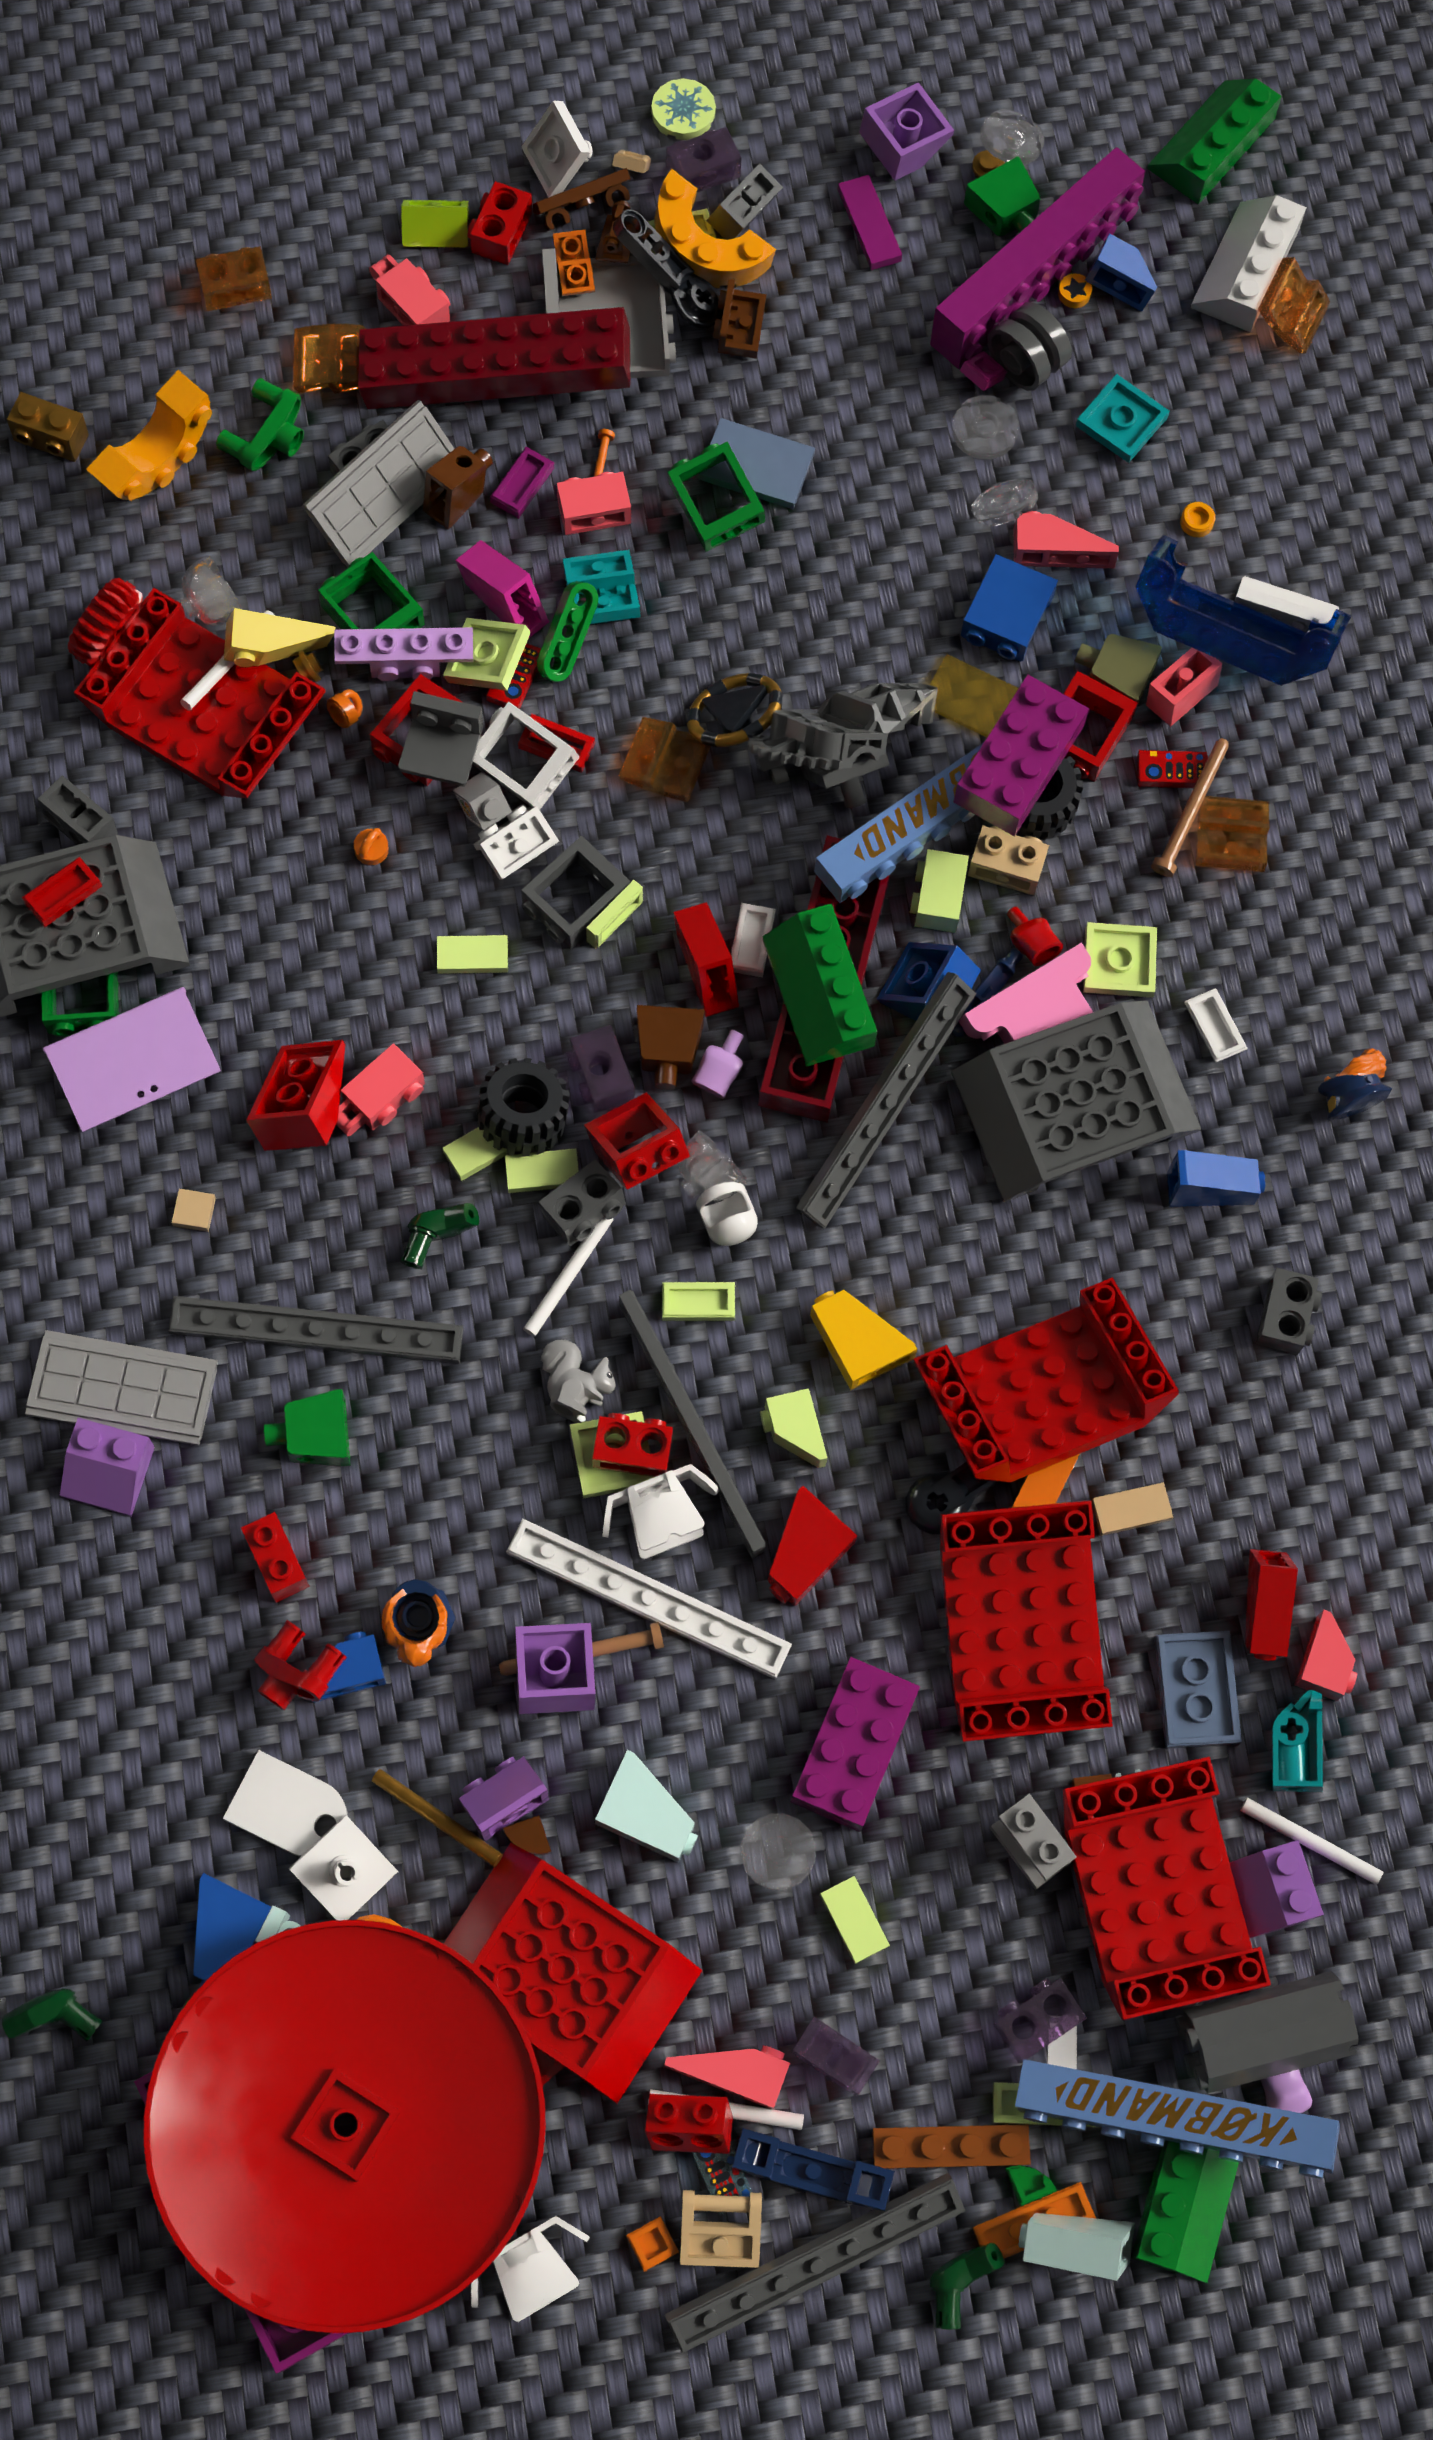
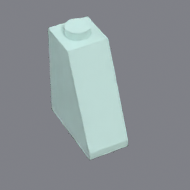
M627 1750L596 1816L595 1824L676 1862H679L682 1854L689 1857L698 1835L692 1833L695 1823L636 1754Z
M1035 2213L1028 2221V2224H1022L1019 2247L1025 2248L1024 2262L1117 2281L1130 2263L1135 2223Z

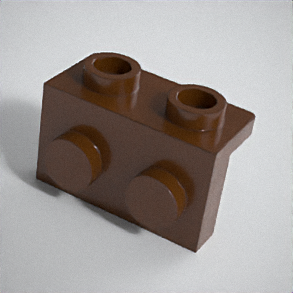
M728 279L727 290H720L717 310L723 311L722 319L716 318L713 339H719L718 353L757 359L767 294L735 290V279Z

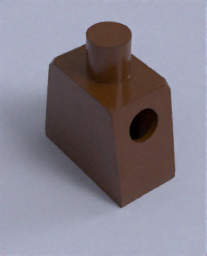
M458 446L426 471L423 511L449 530L482 495L486 470L493 464L490 454L481 448L473 454L465 447Z
M637 1005V1031L641 1068L644 1071L655 1072V1088L673 1090L676 1088L677 1073L690 1074L692 1072L704 1025V1009Z

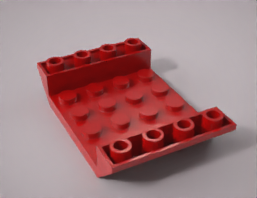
M153 588L74 691V695L111 730L221 796L247 799L326 691L325 688L298 672L289 679L266 664L260 666L253 665L251 667H241L234 664L192 710L185 709L180 703L181 699L224 655L225 640L186 618L181 603Z
M1113 1277L1080 1290L1079 1307L969 1352L953 1357L948 1346L945 1345L913 1358L916 1368L976 1479L1013 1482L1145 1427L1179 1394L1177 1386Z
M1091 1500L941 1514L940 1556L953 1696L963 1742L1113 1727L1109 1688L1104 1686L1090 1540L1095 1538Z
M1210 1757L1063 1789L1065 1836L1068 1846L1077 1856L1072 1863L1103 1985L1122 2020L1271 1985L1261 1947L1252 1948L1218 1822L1212 1798L1219 1795L1220 1792Z
M513 1843L509 1844L501 1860L493 1868L444 1942V1945L452 1948L473 1963L495 1984L512 2006L533 2046L585 2080V2083L616 2104L624 2095L703 1971L672 1945L543 1859Z

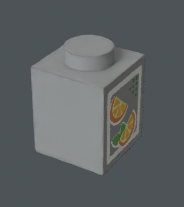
M482 772L468 780L466 786H459L453 790L466 818L483 831L512 813L498 783Z

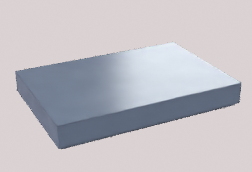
M720 418L710 445L715 443L721 445L728 441L758 499L794 510L813 460L815 447ZM725 461L699 474V480L742 493Z
M1230 1631L1155 1635L1154 1642L1165 1749L1241 1744Z

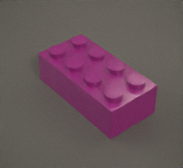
M1027 675L958 782L953 802L1015 837L1083 729L1089 708L1034 677Z
M850 1656L790 1802L860 1832L920 1686Z

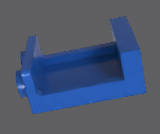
M996 554L963 620L961 636L966 638L972 645L985 646L996 651L1005 659H1015L1022 662L1046 608L1050 606L1054 598L1058 580Z

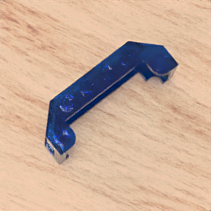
M1163 535L1148 555L1135 587L1155 632L1280 686L1327 669L1352 616L1336 609L1332 618L1326 623H1319V619L1313 617L1307 632H1304L1183 580L1182 577L1188 563L1183 561L1179 563L1175 559L1174 551L1179 541Z

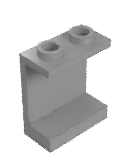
M1030 1793L998 1817L1000 1820L990 1826L991 1831L1035 1890L1067 1867L1077 1857Z

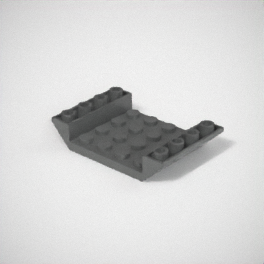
M113 835L0 865V1017L17 1013L15 999L152 963L154 972L158 975L190 966L156 842ZM80 857L98 877L103 887L47 927H44L24 904L22 897Z
M1147 1000L1121 1002L992 1048L951 1071L1003 1202L1037 1191L1043 1183L1164 1139L1168 1143L1201 1130Z

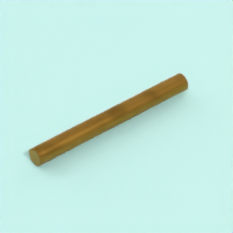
M382 1769L375 1773L372 1778L373 1783L493 1867L499 1863L503 1854Z

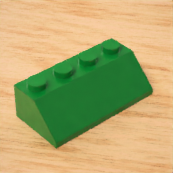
M1256 78L1225 80L1148 164L1147 169L1199 205L1275 120L1282 96Z
M832 903L797 913L762 936L764 947L806 1067L875 1046L877 1029Z
M1164 2141V2147H1160L1131 2259L1207 2283L1239 2162L1219 2158L1220 2151L1204 2148L1203 2155L1179 2150L1180 2143Z

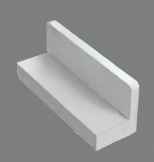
M1244 576L1230 613L1327 644L1338 618L1339 607Z

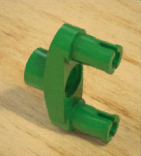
M263 378L257 379L253 385L252 397L270 405L274 410L254 439L248 442L224 429L216 440L217 449L240 460L242 466L252 471L262 468L277 451L292 457L299 450L304 438V430L294 425L301 406L300 394L290 389L283 390Z

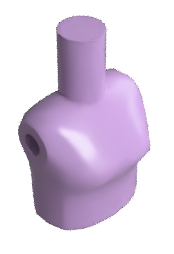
M731 1030L722 1047L708 1046L699 1068L691 1080L692 1083L719 1098H725L730 1085L736 1079L743 1066L742 1060L735 1055V1052L744 1036L735 1030Z
M1300 2070L1261 2079L1266 2095L1267 2107L1303 2113L1311 2107L1312 2098L1301 2077Z

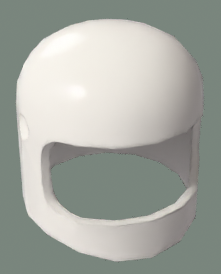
M722 1182L708 1188L699 1196L696 1207L709 1237L715 1243L721 1246L736 1245L750 1238L756 1231L757 1215L743 1184ZM732 1192H737L733 1196L721 1202L705 1206L707 1203L720 1196Z

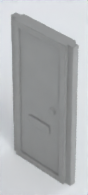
M417 400L307 500L303 507L341 562L348 568L355 559L367 556L423 504L426 471L455 448L427 407L420 400Z
M45 1330L26 1404L25 1415L76 1424L79 1417L151 1438L199 1446L217 1373L218 1360Z

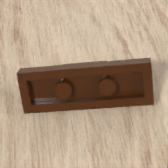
M627 168L532 204L534 216L545 213L544 226L550 231L554 229V224L552 223V216L554 214L562 218L564 225L570 223V215L562 207L573 203L576 209L594 203L593 196L604 192L603 201L607 208L614 205L611 197L614 191L620 193L622 200H630L628 189L621 185V183L631 179Z

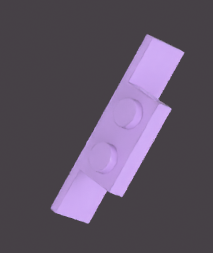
M473 627L334 630L335 664H370L372 678H378L382 681H394L398 678L416 679L419 674L430 680L432 677H440L441 662H473Z

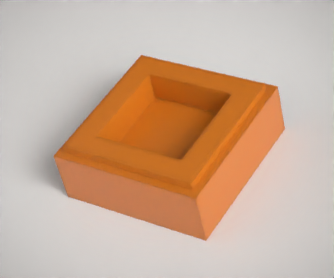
M661 2216L626 2235L644 2272L679 2253Z

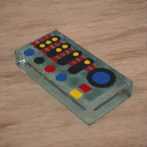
M731 2142L729 2154L692 2152L710 2195H750L752 2189L744 2172L732 2168L736 2153ZM718 2212L719 2216H721V2215L727 2213V2212Z

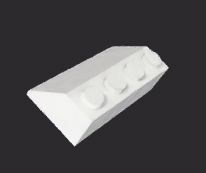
M1277 195L1240 202L1190 308L1251 332L1298 234L1307 207Z

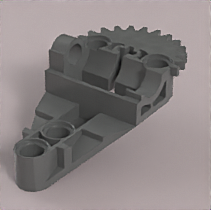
M874 683L852 693L845 691L836 692L831 698L824 701L819 709L774 710L770 736L761 734L760 737L753 736L749 738L748 750H751L752 754H758V757H767L770 761L780 760L782 764L793 763L798 767L806 765L809 768H815L816 766L827 770L829 768L837 770L852 768L853 762L862 753H864L865 757L879 761V756L885 755L888 733L904 730L905 724L921 726V724L933 723L938 688L920 683Z

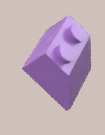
M918 82L866 107L859 133L892 178L897 180L922 168L951 138L955 130Z
M78 1417L65 1454L60 1497L132 1517L155 1448L150 1438Z
M591 1623L515 1627L519 1714L594 1710L595 1679Z
M524 1756L517 1761L514 1757L505 1760L495 1768L497 1774L485 1782L480 1777L462 1789L464 1795L459 1798L460 1803L484 1841H487L502 1831L504 1827L510 1826L549 1800L547 1788Z
M1299 1840L1229 1862L1250 1939L1311 1921L1324 1915Z

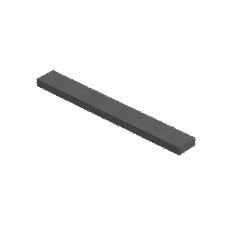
M947 972L797 1204L796 1209L816 1226L823 1229L826 1228L976 995L957 974Z
M631 1290L620 1294L619 1306L705 1471L720 1489L718 1495L750 1557L754 1559L762 1555L766 1543L640 1303Z
M174 1296L168 1331L173 1335L460 1364L464 1327L463 1325Z
M946 2173L888 2202L885 2212L874 2209L664 2315L681 2353H684L965 2212V2208L953 2179L949 2173Z

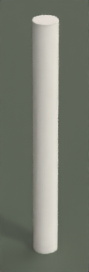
M266 610V611L263 613V614L274 615V614H273L271 611H269V610ZM223 655L181 699V705L189 711L192 710L234 665V662L224 660Z
M606 1218L602 1219L594 1226L592 1234L580 1243L524 1326L523 1330L533 1337L537 1335L613 1222V1218L609 1220Z
M1248 1797L1240 1809L1245 1814L1295 1841L1299 1840L1300 1844L1375 1885L1378 1884L1383 1875V1871Z
M650 2089V2094L683 2095ZM729 2102L733 2119L802 2130L804 2114Z

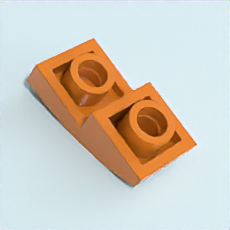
M586 230L553 233L562 296L595 292Z

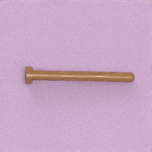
M1223 738L1216 741L1162 856L1155 857L1151 868L1160 875L1173 877L1177 869L1174 861L1228 750V741Z
M659 1622L651 1623L650 1630L592 1642L593 1657L654 1644L655 1650L664 1648ZM516 1659L506 1660L499 1664L501 1675L517 1674Z

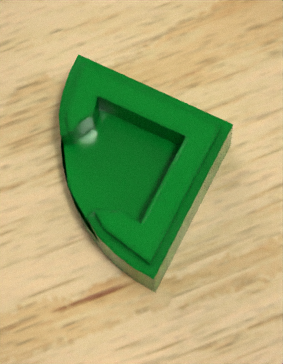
M1017 2165L1005 2168L1019 2206L1057 2191L1047 2176L1032 2167Z

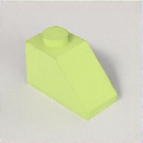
M809 1388L766 1398L765 1410L760 1411L765 1433L771 1432L773 1441L817 1468L825 1467L827 1454Z

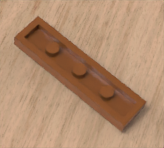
M1029 2124L872 2129L873 2165L885 2169L1031 2165Z

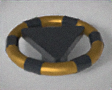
M745 673L719 680L707 687L692 703L687 715L688 730L697 741L713 747H728L749 741V738L760 735L771 725L774 710L782 709V691L774 680L761 674ZM750 686V688L725 693L733 688ZM769 693V703L766 712L758 720L754 721L752 713ZM704 708L709 711L728 734L705 731L700 726L701 713Z

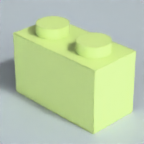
M927 849L925 861L918 860L915 881L921 882L920 893L913 892L910 913L916 914L915 927L956 933L969 856Z

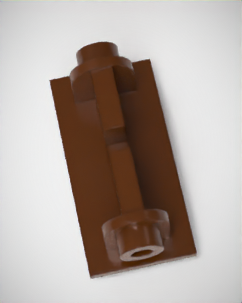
M620 200L616 202L612 207V215L607 214L595 260L628 263L631 252L619 241L613 231L614 221L623 211L631 209L627 201ZM624 221L627 230L636 233L634 226L630 222Z

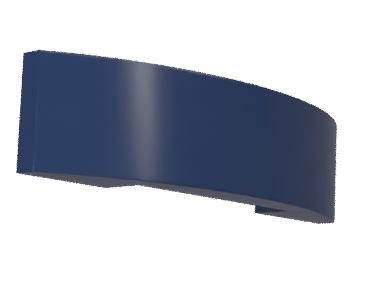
M742 2129L733 2169L804 2192L885 2212L895 2171L860 2161H849L782 2142L779 2138Z

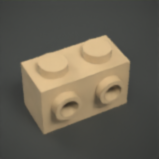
M982 825L968 876L1034 895L1049 845L1042 843L1036 837H1020L1017 835L1014 837L996 826L987 827Z

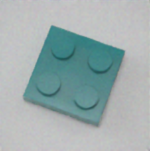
M1116 374L1078 417L1076 427L1130 463L1167 420L1170 410Z

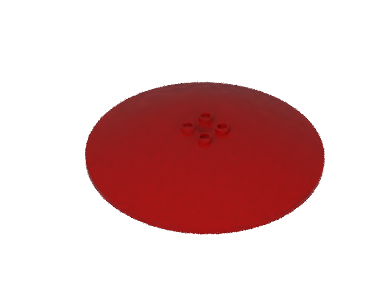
M331 1920L286 1930L254 1944L233 1957L213 1973L193 1994L178 2014L164 2039L152 2071L144 2112V2152L153 2197L165 2226L177 2247L190 2264L215 2289L239 2306L278 2324L306 2331L354 2333L387 2328L423 2315L463 2291L496 2259L516 2231L528 2208L543 2158L546 2119L542 2079L533 2047L510 2003L482 1971L452 1948L432 1937L411 1929L375 1921ZM344 2113L353 2115L357 2120L355 2133L348 2137L338 2135L334 2129L335 2119Z

